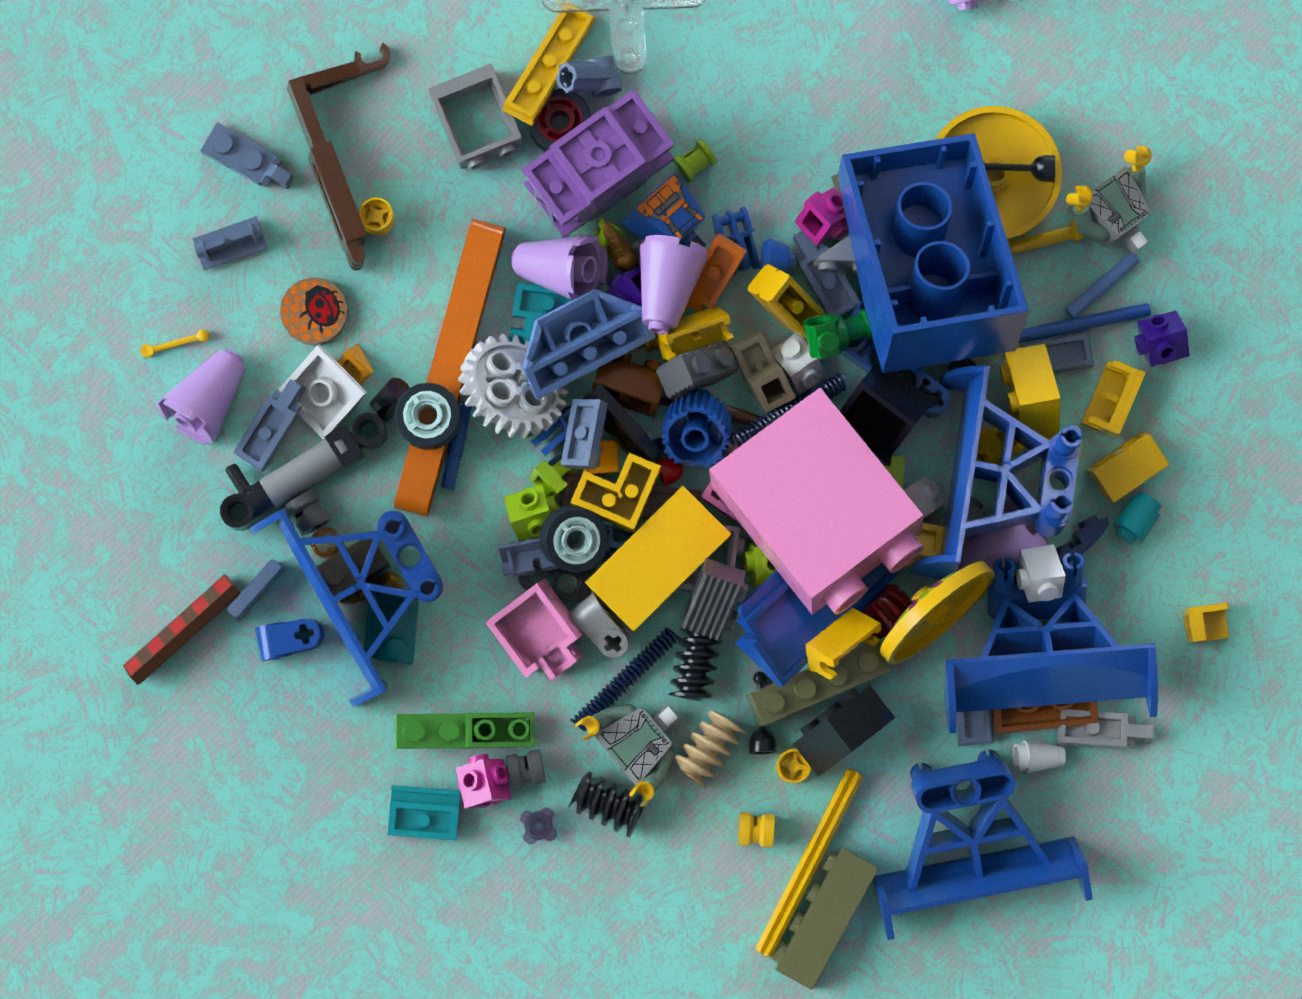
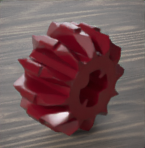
M890 584L883 588L860 612L881 623V631L877 634H871L881 639L888 635L895 622L912 602L904 590L902 591L898 585Z

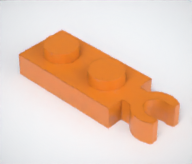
M718 233L707 250V261L684 312L687 308H693L697 313L706 310L705 305L709 308L715 307L746 255L747 250Z

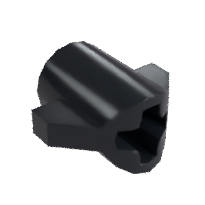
M391 378L369 404L384 422H388L395 415L398 399L410 387L400 378Z

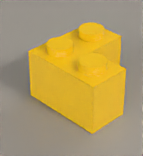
M1040 344L1005 352V365H1000L999 369L1003 386L1009 385L1010 392L1007 393L1010 412L1007 413L1047 440L1052 439L1060 431L1061 398L1046 345Z
M629 453L616 484L584 471L570 504L590 510L599 516L601 520L635 533L661 472V466Z

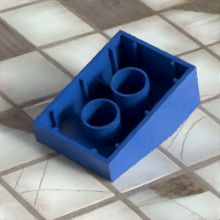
M975 133L843 154L838 171V181L865 312L882 373L1016 351L1029 310Z

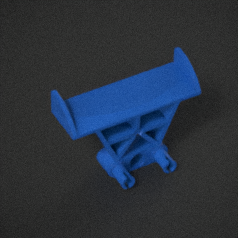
M968 366L945 373L940 378L939 383L946 389L965 393L944 523L941 554L916 560L910 566V573L943 579L955 572L961 563L963 543L966 537L1034 522L1036 530L1041 535L1046 537L1058 535L1068 523L1073 507L1080 444L1082 442L1080 439L1083 437L1081 430L1075 426L1064 427L1061 433L1056 434L1049 441L986 400L990 366ZM982 419L1004 433L999 465L976 461ZM1014 440L1030 450L1011 461ZM1042 459L1037 500H1035L1013 474ZM973 478L996 482L991 517L967 522ZM1049 480H1060L1064 485V490L1054 489L1050 485ZM1006 494L1020 510L1003 514Z
M283 508L250 527V530L254 534L273 522H277L328 616L371 688L349 700L351 706L354 707L387 690V683L385 680H381L370 658L415 597L422 602H432L440 597L443 591L442 579L408 519L399 511L391 510L385 512L378 520V531L300 538L287 516L289 512L286 508ZM381 538L411 590L365 581ZM373 539L363 569L360 572L344 541ZM335 542L357 583L333 596L304 545ZM413 546L419 550L421 556L416 565L407 566L401 561L400 553L405 547ZM359 589H362L383 626V630L366 652L337 603ZM372 591L406 598L388 621Z
M1074 552L1073 562H1071V553H1067L1063 557L1062 564L1065 581L1062 598L1029 603L1024 589L1020 590L1018 588L1015 562L1010 558H1005V567L1002 568V558H999L994 562L995 577L988 588L987 603L988 615L995 621L981 657L945 660L944 705L949 733H956L957 712L1146 698L1149 717H1157L1158 673L1155 643L1125 646L1117 644L1086 606L1087 579L1083 575L1085 559L1080 553ZM1051 618L1046 626H1043L1042 623L1037 620Z
M988 749L990 755L987 756L984 750L979 754L977 761L932 770L926 763H921L923 769H920L917 763L912 767L910 771V776L913 780L911 789L918 807L923 812L906 870L876 875L873 878L880 915L888 940L895 939L891 915L1071 879H1078L1085 901L1093 900L1088 863L1074 836L1039 843L1008 799L1015 790L1016 782L1008 764L999 758L996 751ZM963 781L971 782L966 789H956L957 785ZM982 804L969 826H966L965 823L948 811ZM1002 807L1010 816L1009 818L994 820ZM936 820L946 826L948 830L933 832ZM1024 836L1030 844L982 855L979 854L978 844ZM968 846L970 857L923 866L927 854Z

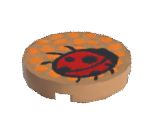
M310 277L299 280L288 288L281 301L280 315L283 326L292 338L304 344L317 346L329 343L341 334L346 324L349 310L345 296L335 284L326 279Z

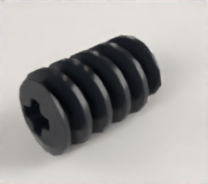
M681 627L680 630L688 634L689 637L678 639V644L686 648V650L676 652L675 657L683 661L684 664L673 666V671L680 674L681 677L672 679L670 682L679 691L670 692L668 695L694 701L712 698L713 694L706 691L704 686L713 685L715 681L706 676V673L717 671V667L709 663V659L718 658L720 654L711 649V646L722 644V640L710 639L708 636L704 637L702 634L690 632Z
M588 771L582 777L569 807L574 802H577V814H581L589 808V819L592 821L599 814H602L601 825L606 826L613 819L614 831L616 832L626 825V836L630 838L644 810V807L640 806L642 796L638 794L632 801H629L630 790L625 789L618 796L616 795L617 784L612 783L605 790V778L602 777L592 784V772Z

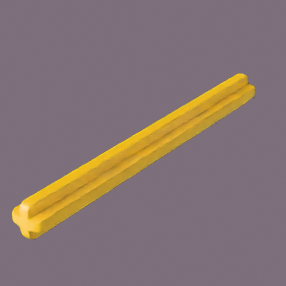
M852 769L845 771L756 946L757 952L771 958L777 949L863 780V776Z

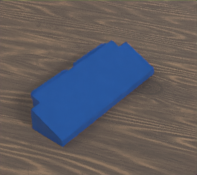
M881 563L861 578L868 587V590L855 604L839 614H834L826 604L813 615L776 570L740 604L738 608L740 617L736 621L746 632L735 643L777 686L784 687L808 663L805 644L851 608L861 611L906 566L894 573H890L886 566Z

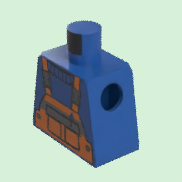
M676 173L671 175L633 208L622 221L628 229L644 241L645 237L649 235H665L680 238L679 244L690 247L691 241L703 247L707 245L694 232L705 219V214Z

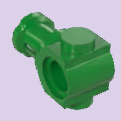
M861 309L859 314L846 318L835 314H821L804 319V335L807 338L809 354L812 358L822 360L844 352V348L849 346V341L863 337L867 339L873 338L865 309Z

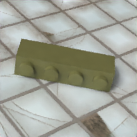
M866 643L854 648L839 660V664L836 667L827 666L838 674L833 679H827L817 672L813 673L809 669L798 672L784 687L772 683L745 695L758 727L765 726L889 673L890 670L885 658L880 654L879 644L877 643L872 646Z
M840 848L838 853L830 852L822 869L827 871L821 883L817 881L813 883L805 898L810 901L808 908L804 914L798 911L789 927V930L794 932L788 944L781 942L772 958L773 961L777 962L775 970L810 990L814 988L879 869L844 848Z

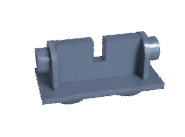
M257 216L193 238L194 248L198 258H200L203 270L268 248Z
M539 538L528 541L516 540L506 545L498 546L504 576L511 575V578L533 574L535 573L533 562L540 561L542 572L560 569L547 560L541 550Z

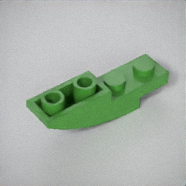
M535 712L395 714V749L535 747Z

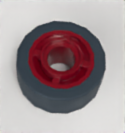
M562 88L554 89L532 126L529 125L530 136L536 146L546 152L550 149V145L590 118V108L577 93H565ZM562 115L567 117L570 122L566 128L556 129L551 125L552 119Z

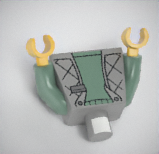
M1140 145L1137 146V151L1129 149L1124 154L1125 161L1132 164L1129 169L1125 166L1092 190L1088 186L1076 185L1075 190L1077 194L1069 193L1066 196V202L1070 205L1067 210L1075 218L1077 231L1098 242L1103 247H1107L1120 237L1129 251L1133 253L1148 242L1136 226L1151 215L1148 207L1144 167L1151 160V151L1148 147Z
M628 704L607 707L592 716H586L574 725L575 728L579 725H584L588 729V734L581 739L587 741L595 736L635 784L629 796L632 797L635 792L643 794L645 800L640 806H646L653 798L654 792L668 777L674 755L670 748L673 743L666 736L665 732L680 721L668 705H665L654 716L650 717L643 707L637 709L635 706Z

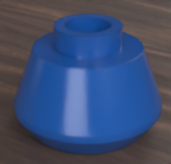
M772 238L764 241L761 248L760 270L764 265L770 264L785 273L794 274L795 253H789V246Z

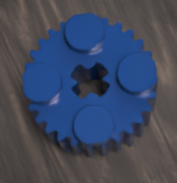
M695 389L693 392L690 391L687 396L683 393L681 398L676 397L675 402H671L670 407L667 408L661 437H663L662 443L666 444L664 452L669 453L668 458H673V463L675 464L679 462L683 465L686 462L689 467L692 464L695 467L701 464L703 467L708 466L711 468L712 463L717 464L719 459H723L724 451L728 449L733 424L732 415L729 414V408H725V403H720L719 397L714 399V394H710L706 389Z

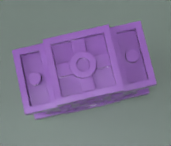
M633 89L608 108L605 106L550 145L548 151L522 168L523 174L528 179L524 182V185L561 236L565 238L590 220L592 222L646 184V180L673 162L674 157L669 151L674 148L675 144Z

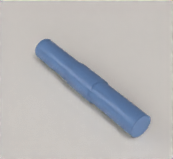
M1128 253L1065 309L1067 314L1072 319L1076 318L1139 263L1138 257L1134 253Z

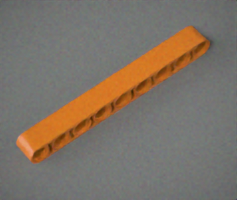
M477 219L471 220L427 380V383H434L445 387L453 394L458 405L462 395L460 390L464 386L463 383L458 381L463 372L460 370V367L470 350L475 347L506 230L504 226ZM432 408L422 410L419 415V422L425 425L434 423L437 418V411ZM410 444L395 497L394 509L428 517L448 444L439 449L431 450L420 449Z

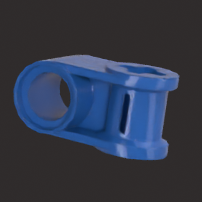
M312 619L277 622L255 627L262 661L291 656L294 653L313 650L319 647L324 639L322 626ZM305 625L307 629L314 630V636L309 637L310 643L308 644L306 640L299 638V633L304 632Z

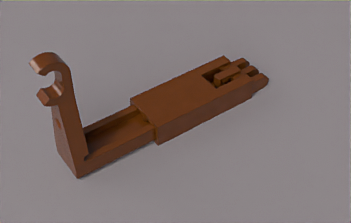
M383 42L379 50L383 58L378 61L365 63L361 59V53L355 51L353 62L289 80L287 87L310 149L308 160L342 249L345 252L350 268L354 271H359L363 267L365 254L362 245L365 244L367 234L332 142H326L309 95L311 96L355 78L384 69L389 63L390 50Z

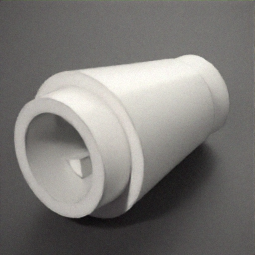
M1023 740L1021 744L1014 745L1012 758L1016 771L1029 774L1064 766L1066 754L1064 746Z

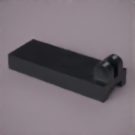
M601 383L582 398L600 399L608 403L603 429L627 455L631 453L648 461H653L665 449L666 444L662 443L663 439L655 438L652 440Z

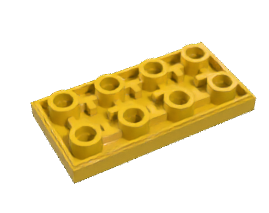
M682 486L585 584L635 632L704 563L705 559L709 558L732 534Z

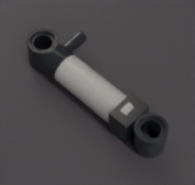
M363 413L354 419L351 431H349L345 424L326 435L325 440L252 485L248 483L238 465L235 463L231 464L226 468L225 472L238 493L230 495L223 500L220 506L221 519L227 526L236 531L250 529L256 521L340 469H346L363 459L365 455L361 448L366 450L380 448L388 437V430L384 421L374 413ZM368 423H374L379 428L377 436L371 440L361 437V429ZM237 504H244L247 507V515L241 521H233L230 516L231 509Z

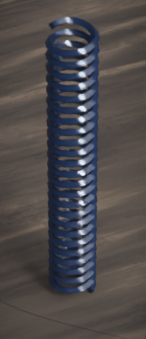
M837 373L832 378L824 380L823 383L815 385L814 388L806 390L805 393L803 392L801 395H798L797 398L781 405L779 408H775V410H771L766 415H762V418L759 417L753 423L750 422L744 428L741 427L740 430L731 433L730 440L732 445L735 444L734 435L740 447L754 435L758 434V432L762 431V429L766 428V426L770 425V423L774 422V419L777 420L812 394L813 390L815 392L817 388H821L829 399H833V396L837 397V393L841 394L842 391H846L845 383L838 376L843 377V379L847 377L842 373Z
M664 627V631L660 632L661 636L657 635V639H653V643L649 642V647L645 646V651L641 650V654H637V658H633L634 662L629 661L630 666L625 665V669H621L622 674L617 673L618 677H614V681L610 680V685L606 684V689L602 688V692H598V696H594V700L590 699L591 704L586 703V707H582V711H578L579 716L574 715L575 719L570 718V721L576 724L584 717L592 716L600 712V710H604L605 707H610L609 703L614 705L613 700L618 701V697H622L621 692L626 693L624 687L630 689L629 685L634 686L633 681L638 682L636 676L641 678L640 673L645 674V670H649L648 665L653 667V663L650 660L657 663L656 658L661 659L660 654L665 655L662 648L669 652L667 646L673 648L671 642L677 644L674 637L677 640L680 637L669 628ZM584 725L578 726L581 730L587 731Z

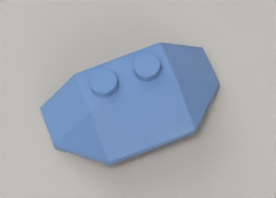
M593 289L535 319L523 365L524 373L535 398L539 399L656 338L655 334L648 330L649 326L642 322V306Z

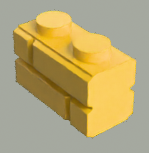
M770 264L764 265L748 286L747 291L784 328L804 339L806 338L804 335V319L825 314V311L815 303L789 274L778 270Z

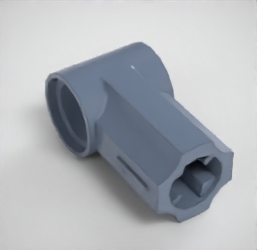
M602 56L583 62H565L559 65L556 81L558 88H562L565 93L592 92V96L598 98L610 96L622 90L614 56Z

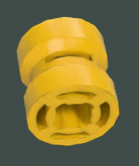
M372 197L361 205L359 215L368 234L384 236L393 229L395 216L391 205L386 200L380 197Z
M797 749L784 751L776 761V772L787 783H798L805 780L811 770V767Z
M740 812L738 846H750L752 843H755L761 847L773 848L775 814L764 813L759 817L753 816L750 812Z

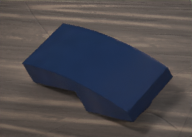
M1095 515L1077 523L1080 530L1072 534L1077 546L1073 547L1071 542H1068L1056 548L1062 568L1064 555L1071 553L1072 562L1074 552L1082 555L1097 542L1110 524L1107 517L1098 521Z

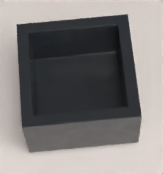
M878 360L858 384L840 409V412L870 450L887 462L932 404L933 400L897 372L882 373Z
M871 685L867 686L860 693L853 688L801 728L800 731L804 736L793 743V745L819 777L895 719V716Z

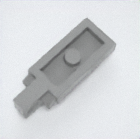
M1061 709V719H1066V716H1090V711ZM1098 711V723L1070 727L1061 725L1060 728H1057V745L1126 750V748L1134 749L1135 743L1152 742L1154 725L1136 724V717L1128 716V713Z

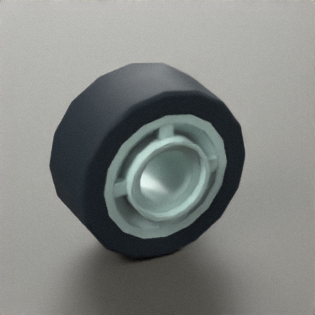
M420 383L407 389L398 399L395 409L396 426L402 437L412 446L424 450L439 449L450 443L458 433L461 423L460 407L453 394L445 387L434 383ZM426 408H432L437 411V418L430 425L419 422V415Z
M567 505L557 508L547 516L542 523L539 540L541 550L547 560L564 571L577 573L587 571L600 562L606 553L608 535L607 528L599 516L590 510ZM578 530L580 532V541L575 546L569 547L567 545L568 535Z

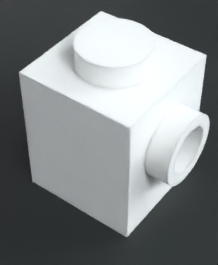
M1054 544L1020 550L1016 581L1020 590L1024 589L1028 603L1062 598L1065 573Z

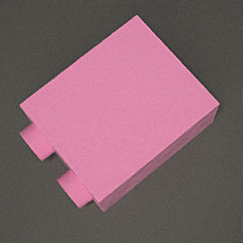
M821 388L810 394L709 469L711 486L714 492L812 615L826 604L834 614L845 611L855 604L868 590V587L861 578L881 563L886 566L890 573H894L911 562L923 549V545L916 538L922 534L923 514Z

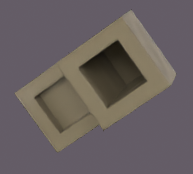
M760 330L729 345L740 367L744 381L757 404L765 413L796 398L783 369L776 363Z

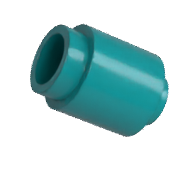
M1138 492L1136 497L1130 498L1113 525L1117 529L1115 534L1130 545H1133L1134 542L1142 543L1160 517L1158 512L1162 506L1151 496Z

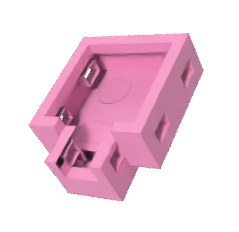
M545 579L536 583L485 622L525 678L539 668H542L548 678L553 680L584 657L574 642L585 634L573 624L569 611Z

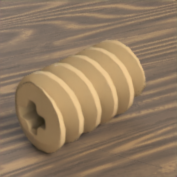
M711 710L707 715L711 719L712 724L702 721L699 724L704 735L694 732L691 735L696 746L684 744L683 749L688 756L676 755L674 758L679 765L678 769L704 789L707 785L701 777L713 778L715 776L710 765L719 767L723 765L718 754L727 756L731 754L726 745L727 742L738 745L740 741L734 733L737 731L746 734L728 718Z

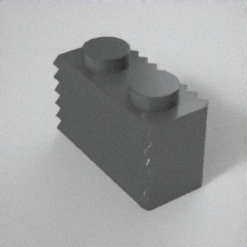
M724 340L713 345L695 349L694 351L682 353L657 367L656 372L667 397L673 398L683 393L692 392L695 389L717 384V382L738 372L739 367L728 342Z
M706 558L684 609L682 628L690 632L702 634L704 637L708 636L710 639L715 638L717 641L721 640L725 630L731 631L737 616V611H734L736 603L741 604L744 602L749 584L744 583L745 571Z

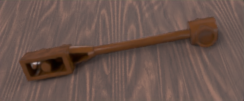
M627 352L598 367L592 389L601 383L624 408L655 418L659 405L670 406L671 402H675L676 397L669 398L664 391L656 372L657 367L661 366L662 363L656 360H646L643 366L631 362L632 355ZM725 404V408H729V414L732 415V421L749 425L750 422L753 423L759 417L762 418V416Z

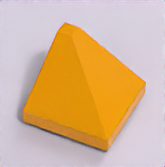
M358 344L347 349L337 361L360 386L374 372Z

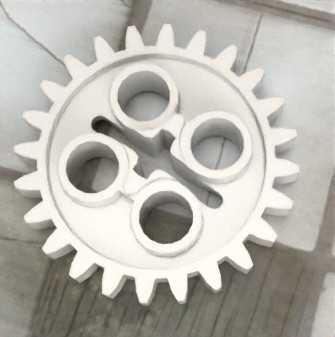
M501 334L497 341L492 336H489L485 343L479 341L475 348L470 350L460 367V370L463 372L458 381L464 384L460 394L470 396L465 402V406H475L477 408L472 416L475 418L483 415L485 417L483 426L485 427L491 423L496 424L495 432L497 434L503 428H506L510 438L513 437L517 430L523 439L527 437L530 431L534 436H538L542 429L545 431L549 430L551 425L561 416V411L566 406V402L563 399L568 394V391L560 387L536 399L523 370L529 342L526 341L524 345L520 344L517 335H514L512 340L508 342L506 336Z

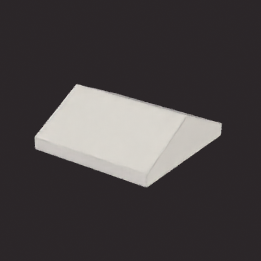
M320 344L314 348L279 388V391L282 392L290 379L296 380L307 387L298 402L303 406L299 416L323 440H325L326 435L336 430L355 411L367 394L360 384Z

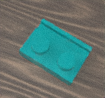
M372 591L388 621L406 598ZM416 597L371 658L378 659V661L412 665L420 600ZM369 602L364 641L365 652L383 630V626Z
M392 785L387 835L457 841L460 790Z

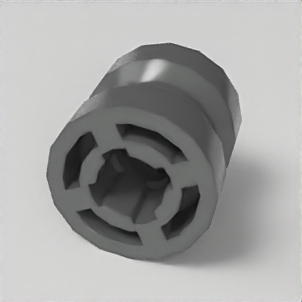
M315 490L305 492L285 505L290 516H294L298 521L297 528L302 536L316 531L331 521L328 512L319 506L320 499Z
M540 749L529 751L526 756L520 757L517 754L506 756L512 789L522 788L525 783L530 782L536 785L546 783Z

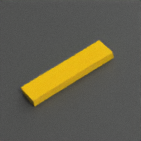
M567 2L565 3L503 104L502 111L531 126L534 124L557 86L556 76L559 72V65L573 60L593 27L596 19L595 16Z

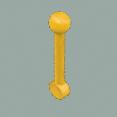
M201 329L196 335L156 346L145 344L141 347V354L145 358H151L155 352L195 341L207 342L210 334L207 330Z

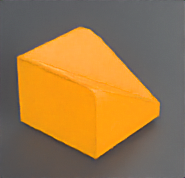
M600 441L599 446L603 448L600 456V466L595 469H585V471L595 476L619 475L617 443L615 441Z

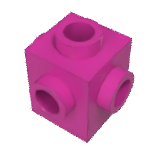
M834 187L822 194L817 191L811 195L804 203L805 207L794 221L816 246L832 237L837 240L849 230L842 195Z
M482 754L468 758L469 764L456 768L458 787L462 794L464 808H486L512 799L508 783L509 775L503 759H489L488 754Z

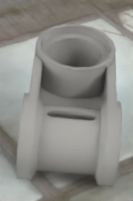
M594 592L569 611L573 624L605 656L617 658L624 655L627 651L633 631Z

